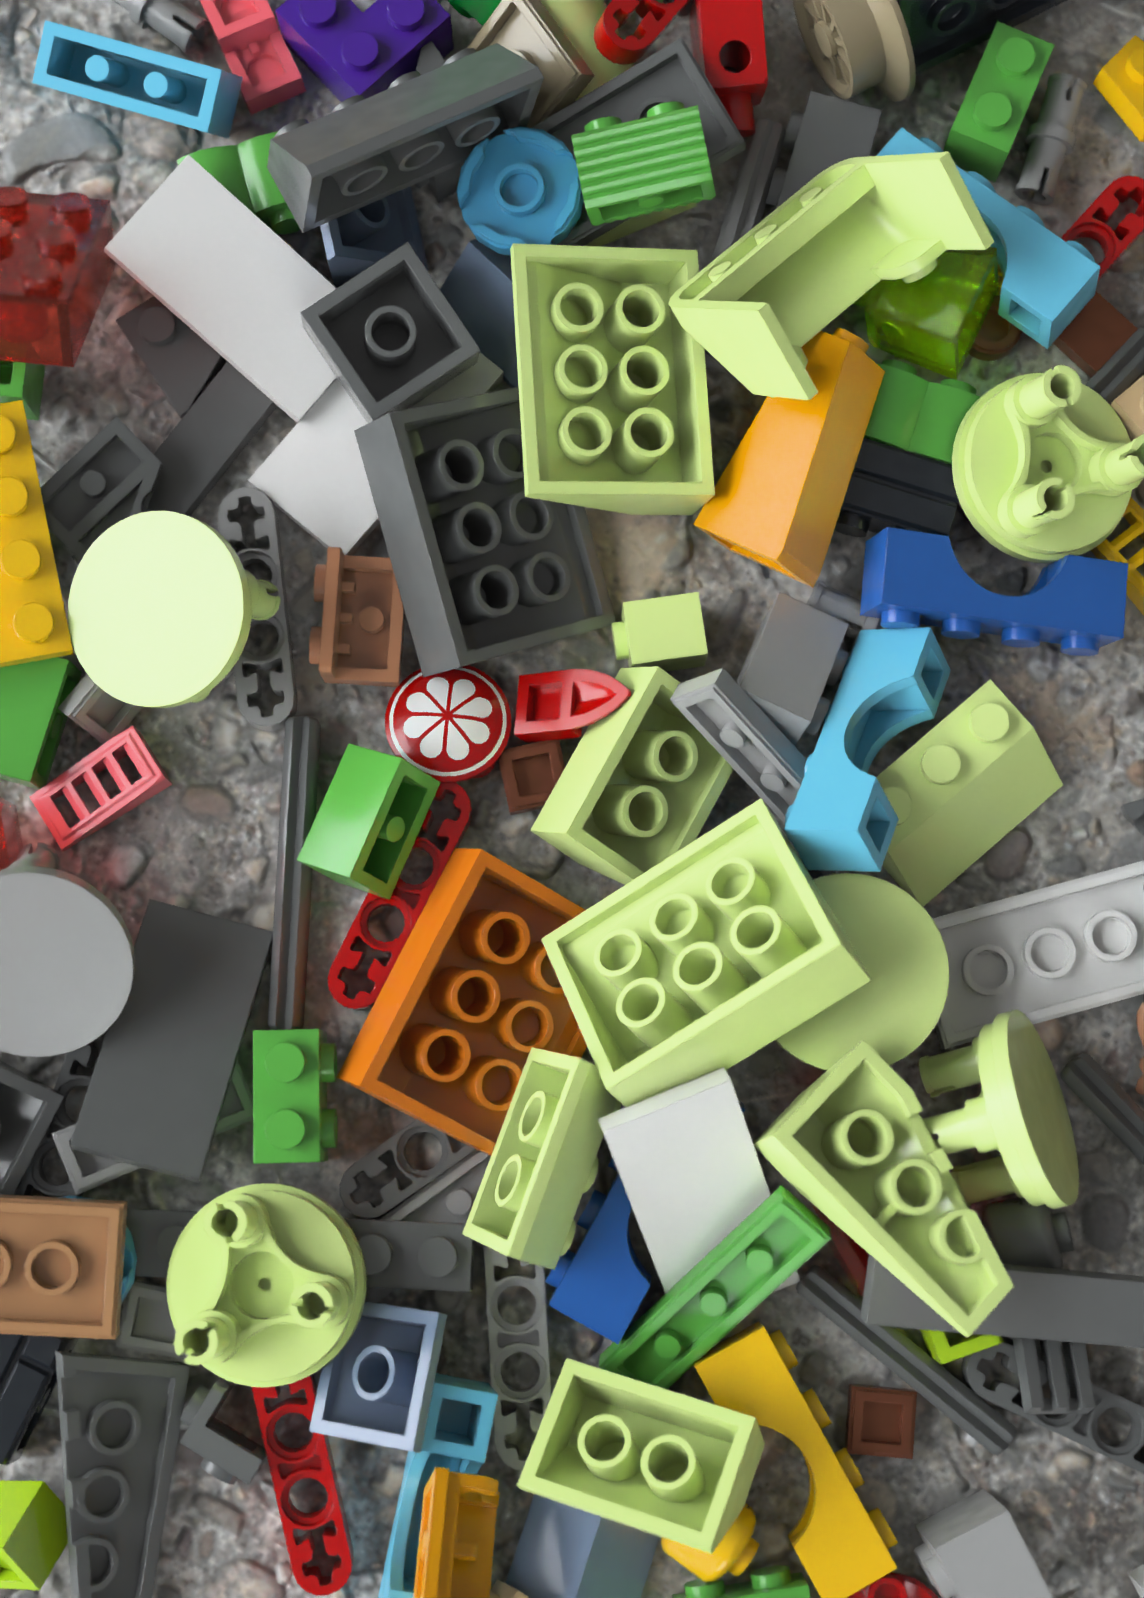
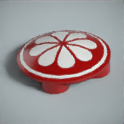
M466 665L427 677H423L422 671L419 669L406 677L393 692L386 708L385 732L389 746L396 757L403 758L439 782H460L471 778H482L493 770L496 761L504 752L510 737L511 711L507 698L499 685L490 676L477 668Z

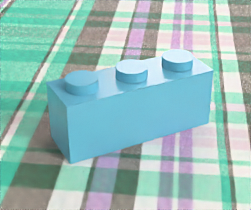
M45 20L32 83L229 139L243 77L221 69Z

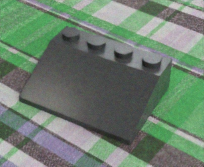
M519 387L391 412L354 430L423 677L611 626V623L616 622L585 507L525 497Z

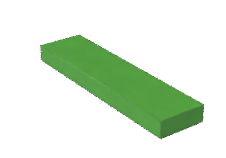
M781 1185L625 1331L619 1344L613 1342L600 1354L599 1367L609 1372L668 1389L693 1364L701 1359L831 1239L830 1227Z

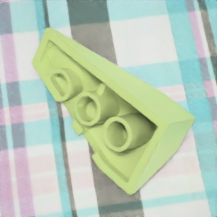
M862 1040L798 1095L753 1142V1145L800 1194L963 1336L969 1337L1014 1285L977 1213L974 1210H970L949 1171L953 1167L943 1148L938 1149L919 1113L923 1109L912 1088L865 1040Z

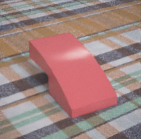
M199 0L231 73L243 77L240 93L251 115L306 92L302 76L279 31L275 15L267 0Z

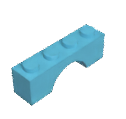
M901 127L876 156L944 151L932 140L925 137L918 139ZM956 166L994 240V243L988 247V250L997 260L1003 275L998 314L1048 349L1095 295L1100 266L1095 263L1094 257L1084 246L1071 240L1065 242L1045 228L1043 221L1034 211L1025 206L1015 207L996 194L992 184L981 174L974 171L966 173Z
M931 627L860 630L852 653L842 670V679L834 700L829 705L825 715L824 726L814 752L806 760L805 776L795 802L789 806L785 817L784 830L789 841L793 843L808 870L881 871L899 819L877 777L868 774V770L876 754L890 739L913 725L934 719L951 669Z
M436 1373L421 1453L408 1451L378 1598H413L424 1487L434 1469L439 1467L449 1469L451 1472L477 1475L484 1464L498 1398L497 1392L489 1383Z

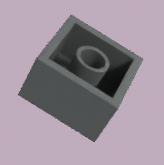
M408 242L301 312L303 328L367 423L388 413L409 409L475 365L478 361L479 347Z

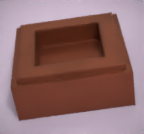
M1095 291L1092 299L1053 344L1092 378L1138 328Z
M559 739L505 749L498 759L510 815L542 809L565 769Z
M849 1384L845 1448L849 1454L913 1459L917 1391L905 1388Z

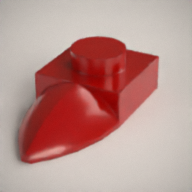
M568 669L519 675L514 735L526 743L582 737V727L589 726L611 714L631 696V691L615 678L589 669Z

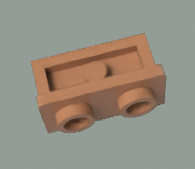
M328 547L326 564H316L314 573V601L323 602L322 627H311L309 663L319 665V673L325 683L385 687L400 686L405 610L390 558L344 555L341 547Z

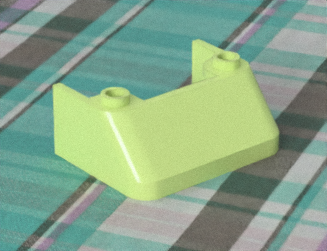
M949 152L853 157L840 161L815 176L680 287L671 296L668 304L681 327L752 394L769 396L771 398L782 397L810 400L818 393V390L805 369L808 359L801 348L804 344L880 280L902 278L905 283L917 281L935 269L937 266L936 258L946 250H986L994 243V240Z

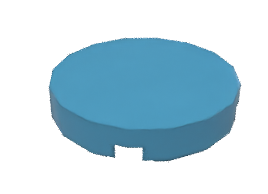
M515 127L503 130L504 134L495 136L490 141L486 138L475 146L461 167L457 197L463 219L480 243L498 254L511 256L510 248L513 243L557 245L568 237L581 216L584 200L576 161L564 142L544 130Z

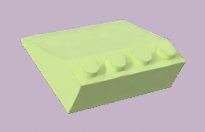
M513 243L510 253L525 497L630 515L695 514L715 495L705 348L681 327L668 302L680 287L699 273L698 250Z
M762 798L541 939L605 1088L625 1107L723 1067L725 1070L731 1068L871 981L844 929Z

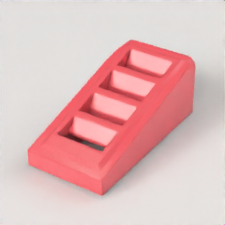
M132 725L105 742L29 797L61 850L66 851L173 784L141 732ZM127 755H129L142 776L133 784L118 762ZM106 768L121 790L113 798L110 797L97 775ZM85 781L101 806L92 813L76 789V786ZM63 794L80 819L71 828L54 802L55 799Z

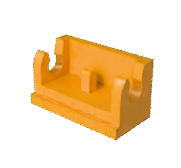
M436 1467L424 1487L413 1598H490L496 1514L500 1492H498V1480L487 1476L451 1472L446 1468Z

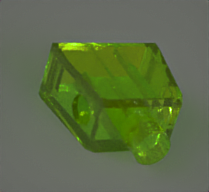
M989 246L986 250H946L936 258L937 266L925 277L914 282L905 283L902 278L880 280L853 303V305L864 307L868 341L875 348L946 377L957 379L999 290L997 248Z

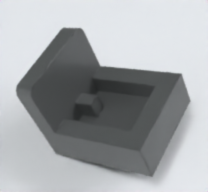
M221 1378L213 1385L211 1390L200 1385L180 1418L181 1421L189 1425L180 1444L202 1456L204 1459L200 1466L213 1477L230 1485H234L237 1479L249 1484L258 1474L267 1458L265 1448L215 1418L234 1383Z

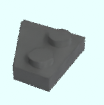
M154 296L116 320L121 331L182 419L200 397L212 375L216 376L227 360Z

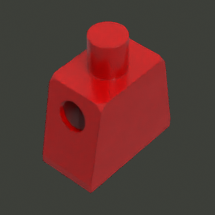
M693 0L689 17L693 56L743 138L755 134L753 106L761 104L768 85L762 0ZM725 69H731V70L735 71L736 73L729 72V71H727V70H725Z

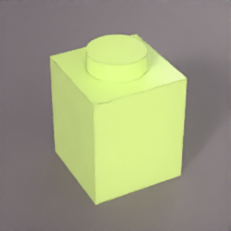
M699 592L623 602L622 621L611 623L616 660L628 659L629 668L659 666L665 672L705 666L708 649Z

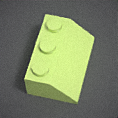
M659 666L620 668L615 679L631 691V696L611 714L587 727L530 830L578 864L624 885L697 839L734 770L670 700L680 682Z
M991 679L877 776L899 819L882 866L904 891L924 907L1063 786L1034 727Z
M531 1047L463 1230V1235L506 1256L555 1270L559 1257L568 1251L573 1242L576 1230L574 1216L582 1194L591 1188L597 1176L599 1161L596 1155L604 1136L598 1118L616 1112L621 1108V1102L606 1090L595 1064L581 1058Z
M566 1358L517 1485L520 1489L713 1554L744 1508L765 1442L755 1417Z

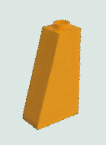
M836 328L833 335L820 331L801 347L808 359L805 369L817 388L818 393L810 400L766 397L715 486V495L703 506L693 523L729 551L810 587L815 585L820 576L885 373L877 363L866 355L869 345L857 335L842 328Z

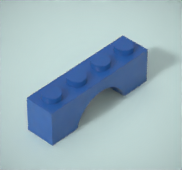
M887 527L865 542L860 616L880 618L881 626L886 629L920 628V624L942 627L941 635L948 638L975 639L980 637V633L1001 636V643L1010 647H1037L1041 641L1061 644L1060 652L1067 655L1093 656L1099 654L1100 647L1124 638L1128 563L1069 554L1045 566L1033 587L1025 595L1005 596L983 588L967 575L954 554L949 536Z
M738 1101V1102H739V1105H740V1108H741V1111H742V1113H744V1111H745L744 1103ZM612 1157L608 1167L618 1172ZM617 1173L606 1195L596 1189L593 1191L576 1223L586 1229L575 1253L568 1249L563 1256L559 1257L555 1270L551 1269L545 1280L546 1283L555 1287L548 1306L617 1344L620 1343L651 1283V1274L639 1260L631 1242L629 1215L632 1207L619 1173Z

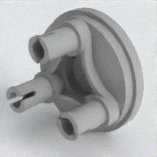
M38 842L34 853H32V843L27 844L20 850L17 861H14L7 869L0 870V1051L27 1057H47L64 1054L79 1049L101 1036L121 1014L128 1000L135 974L134 946L128 927L121 914L91 884L70 873L58 870L59 857L57 852L50 845Z

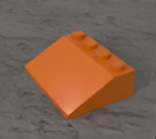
M455 848L336 1078L491 1157L531 1047L582 1058L587 1048L586 1041L541 940L586 909L482 849Z

